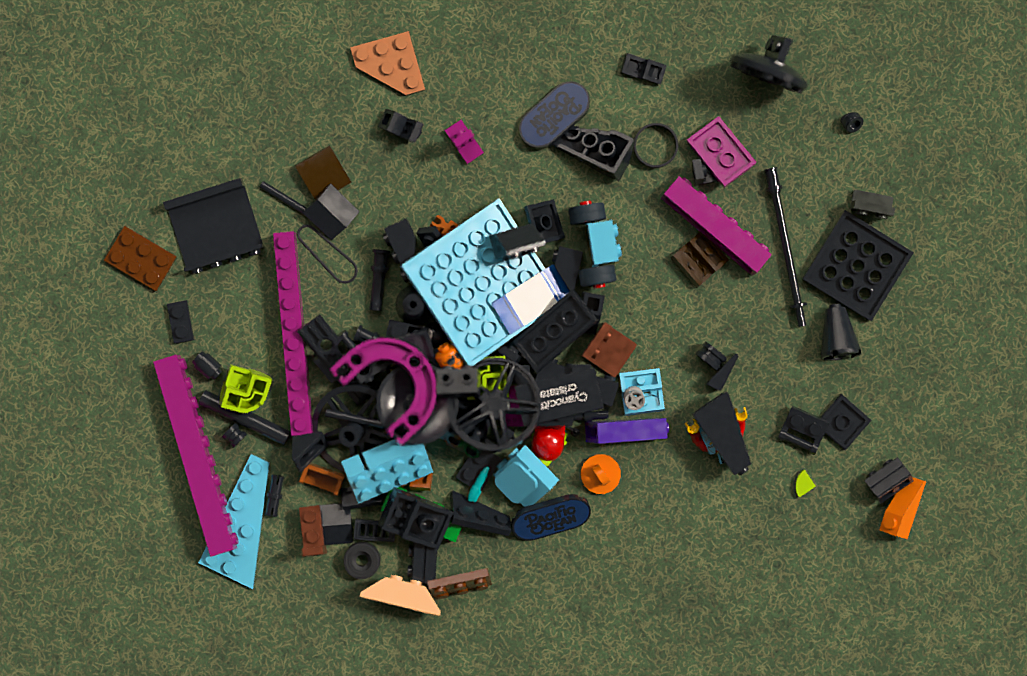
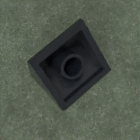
M554 199L524 207L528 224L533 223L544 239L545 244L565 238Z

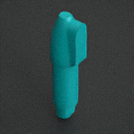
M489 467L483 468L474 485H472L468 495L469 501L476 502L482 492L481 487L488 476Z

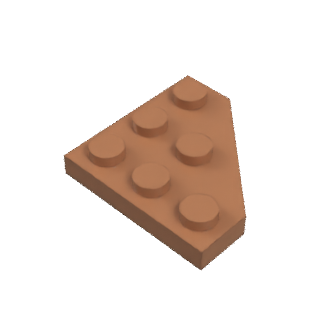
M409 31L351 47L357 69L406 96L425 90Z

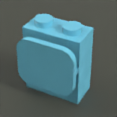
M526 445L520 450L515 448L508 455L509 460L504 458L496 466L498 470L494 474L496 486L509 500L514 503H521L524 507L535 504L559 481Z

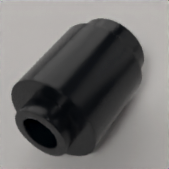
M202 351L192 361L195 365L194 368L207 380L211 378L215 380L222 373V370H220L222 365L209 353Z

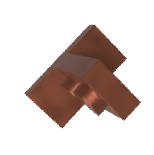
M320 505L299 508L304 547L302 548V555L327 554V548L324 544Z

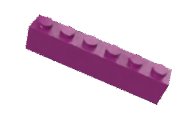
M679 176L661 196L665 203L704 234L751 276L755 275L771 257L772 254L768 252L767 246L753 239L754 236L749 231L742 230L735 219L723 214L721 207L709 202L707 196L701 191H696L692 187L691 182L686 178Z

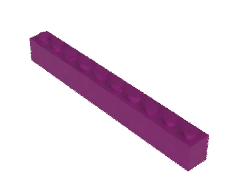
M292 231L273 233L291 436L313 433L306 342L297 332L304 326L297 239L296 232Z
M173 355L154 361L153 363L210 557L237 549L236 544H239L238 537L232 531L231 525L233 520L231 514L227 513L225 508L227 500L225 494H221L219 487L221 486V479L219 474H215V459L208 450L210 442L208 436L204 435L202 430L204 422L197 413L196 408H199L196 397L192 396L191 389L193 384L185 372L187 369L186 361L180 355Z

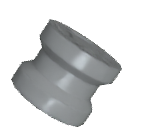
M631 386L625 390L623 397L626 406L631 410L641 409L645 403L642 390L637 386Z

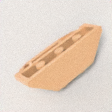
M391 575L390 578H383L360 594V598L440 616L439 608L427 588L422 586L420 581L410 580V583L402 581V577Z

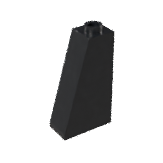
M724 391L697 409L692 415L731 473L740 476L749 470L748 466L751 465V461L730 395L727 391Z

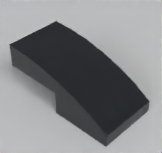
M625 53L620 73L661 85L667 65Z

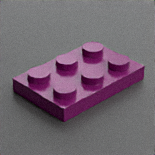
M719 116L687 139L689 146L723 188L757 163Z

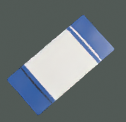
M554 264L493 302L492 305L509 334H513L548 311L569 292V289Z

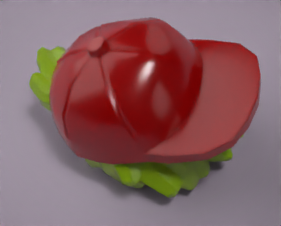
M536 426L531 438L532 451L546 467L561 455L564 446L567 444V441H565L567 437L565 426Z

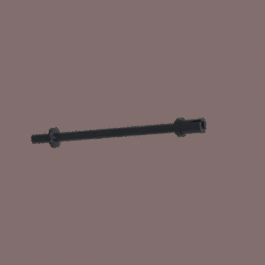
M777 167L764 170L768 184L766 190L772 195L794 302V304L790 305V309L795 308L798 327L806 326L803 306H806L807 302L801 301L780 197L783 187L779 182Z

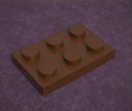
M124 226L104 261L151 289L158 291L177 256Z
M487 568L427 581L433 598L437 597V599L447 598L449 594L457 593V595L466 594L471 589L485 590L489 585H492Z

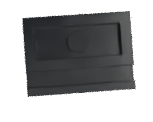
M482 450L478 458L468 457L456 478L472 487L483 468L489 467L488 476L481 487L482 491L502 459L491 451Z

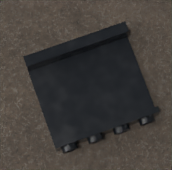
M242 178L163 202L165 210L169 212L186 266L184 271L191 272V275L203 272V267L210 266L211 269L222 266V261L229 260L230 263L241 260V255L249 254V257L261 253L260 249H264Z

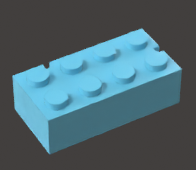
M394 439L365 451L362 454L369 468L366 471L359 455L341 461L358 504L392 490L393 487H400L433 473L424 445L404 443L402 446H399L396 443L397 440Z

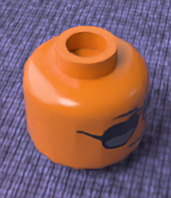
M444 343L438 347L435 359L441 369L443 366H453L454 369H460L464 366V361L452 344Z

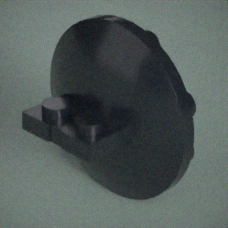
M772 35L766 42V52L764 55L753 53L733 54L729 60L731 63L730 67L740 70L741 73L757 77L759 80L769 84L783 86L784 89L802 94L808 86V83L797 71L784 63L793 42L792 39Z

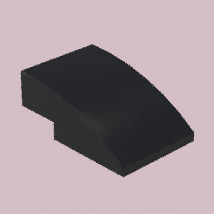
M393 487L378 525L382 530L398 534L404 539L439 549L454 512L427 499Z

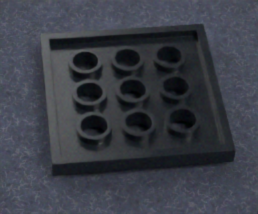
M844 210L802 280L867 320L872 321L914 252ZM849 232L854 233L857 237L856 242L853 244L846 241V235ZM866 243H871L874 247L870 255L863 251V246ZM839 249L846 253V258L843 261H839L835 257V253ZM884 253L888 254L891 258L888 265H884L880 261V257ZM855 260H860L863 263V269L859 272L855 271L852 267ZM829 266L835 269V276L833 278H828L825 275V269ZM874 270L880 274L878 282H873L870 279V273ZM845 277H849L852 280V286L849 289H845L842 286V280ZM862 288H867L870 292L869 297L865 300L859 296V291Z

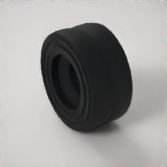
M368 542L354 543L344 555L346 571L357 579H367L373 576L381 562L378 549ZM359 555H365L368 558V563L365 566L358 565L356 559Z

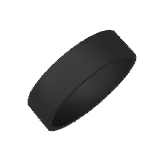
M650 123L642 127L635 136L634 153L637 159L647 167L660 168L666 166L677 154V136L665 124ZM651 126H660L667 129L675 140V152L672 158L661 165L646 163L637 152L636 142L639 134Z

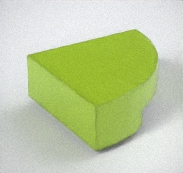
M804 469L799 473L795 483V490L799 498L816 487Z

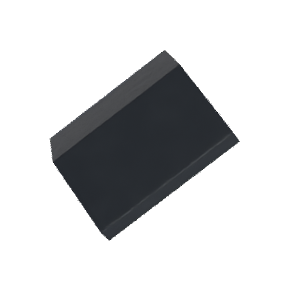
M330 183L302 213L327 237L333 240L347 228L360 211Z
M342 503L320 505L324 544L353 543L351 509L343 510Z

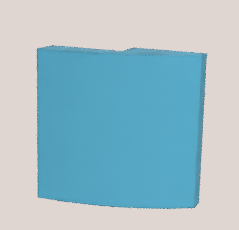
M659 368L619 373L625 416L665 411ZM637 386L642 390L645 403L641 409L631 410L626 406L623 396L628 387Z

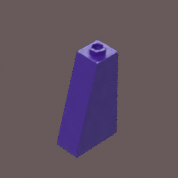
M666 418L585 422L586 442L597 444L667 439V434L669 433V424Z

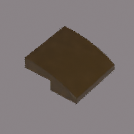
M330 145L295 165L314 199L330 183L337 190L352 183Z
M701 232L670 257L696 288L729 260Z

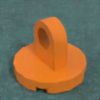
M596 454L589 457L583 463L581 469V479L584 486L596 494H606L613 491L621 478V470L618 463L612 457L605 454Z

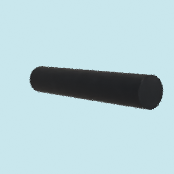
M207 390L202 394L199 405L283 446L285 445L291 431L252 412L241 413L223 408L219 403L220 397Z

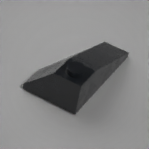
M573 126L552 146L619 182L629 165L635 139L614 130L603 131L597 128L585 129Z

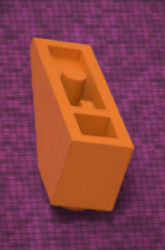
M912 477L914 481L895 494L885 511L880 531L908 539L926 481Z

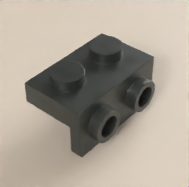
M854 190L850 209L856 210L855 214L867 216L868 213L876 214L875 218L887 220L888 217L894 216L895 208L892 207L894 198Z

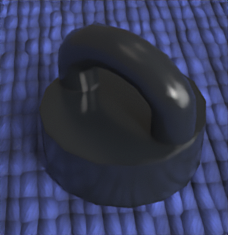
M857 112L847 113L841 118L843 127L849 133L858 131L864 122L861 115Z

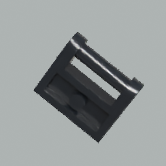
M792 406L777 439L781 441L786 440L815 455L829 425V421ZM788 429H794L814 438L813 443L787 433Z

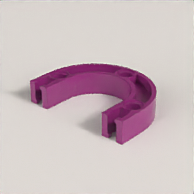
M390 338L369 340L347 353L330 369V373L336 377L338 375L337 370L343 365H347L352 370L345 379L343 377L339 378L340 384L343 387L366 366L375 362L385 361L397 364L409 374L414 385L412 405L386 431L392 437L394 436L393 430L403 425L408 430V433L402 440L400 437L396 439V443L402 446L421 428L433 410L436 400L434 372L427 359L416 348L403 341ZM358 356L361 358L362 363L357 366L353 365L350 358ZM416 358L420 363L419 367H411L409 360ZM415 416L418 419V424L416 426L409 425L407 417Z

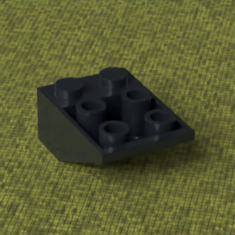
M406 218L384 228L386 233L382 235L388 246L392 245L394 252L391 254L397 265L404 264L416 255L417 238ZM400 271L404 282H409L412 285L404 271Z

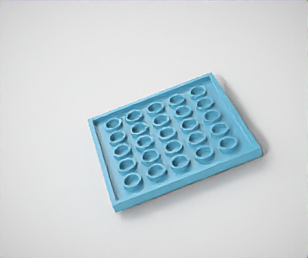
M500 199L483 208L400 266L466 365H475L539 318L537 317L513 334H509L492 305L493 302L545 270L535 252L524 256L521 254L520 257L503 261L502 258L495 259L489 236L518 227Z

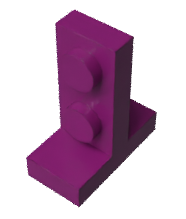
M459 120L445 130L467 164L484 154L476 142L473 133L465 126L462 120Z

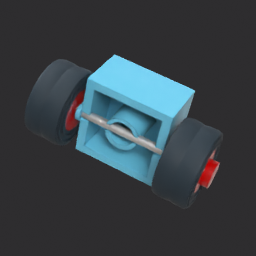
M580 202V206L568 209L571 225H587L593 268L579 271L581 287L593 286L594 289L606 287L605 283L617 280L614 265H599L619 261L618 257L622 256L620 244L616 245L615 237L618 236L617 224H613L612 220L597 222L606 219L604 203Z

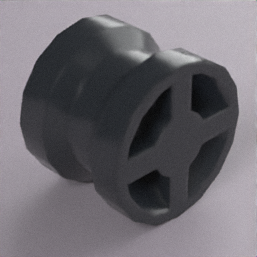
M235 423L225 432L222 438L228 440L230 446L235 448L247 436V433L241 431L239 425Z

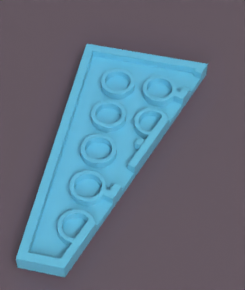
M253 454L250 455L225 507L233 520L231 525L232 531L238 537L239 544H236L237 549L210 557L208 547L206 546L199 560V564L251 589L254 588L270 462Z

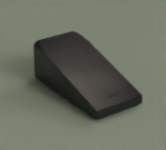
M734 353L705 384L719 391L722 390L739 357L738 354Z

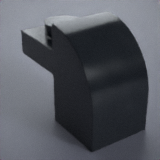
M386 109L378 127L406 141L416 143V140L422 133L424 124Z

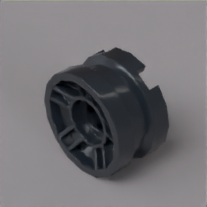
M705 341L702 345L703 348L698 350L696 355L718 371L720 364L728 358Z

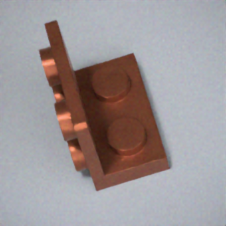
M604 322L582 356L611 376L616 377L637 344Z

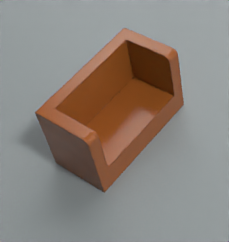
M310 463L303 470L299 482L333 492L334 495L338 496L346 475Z

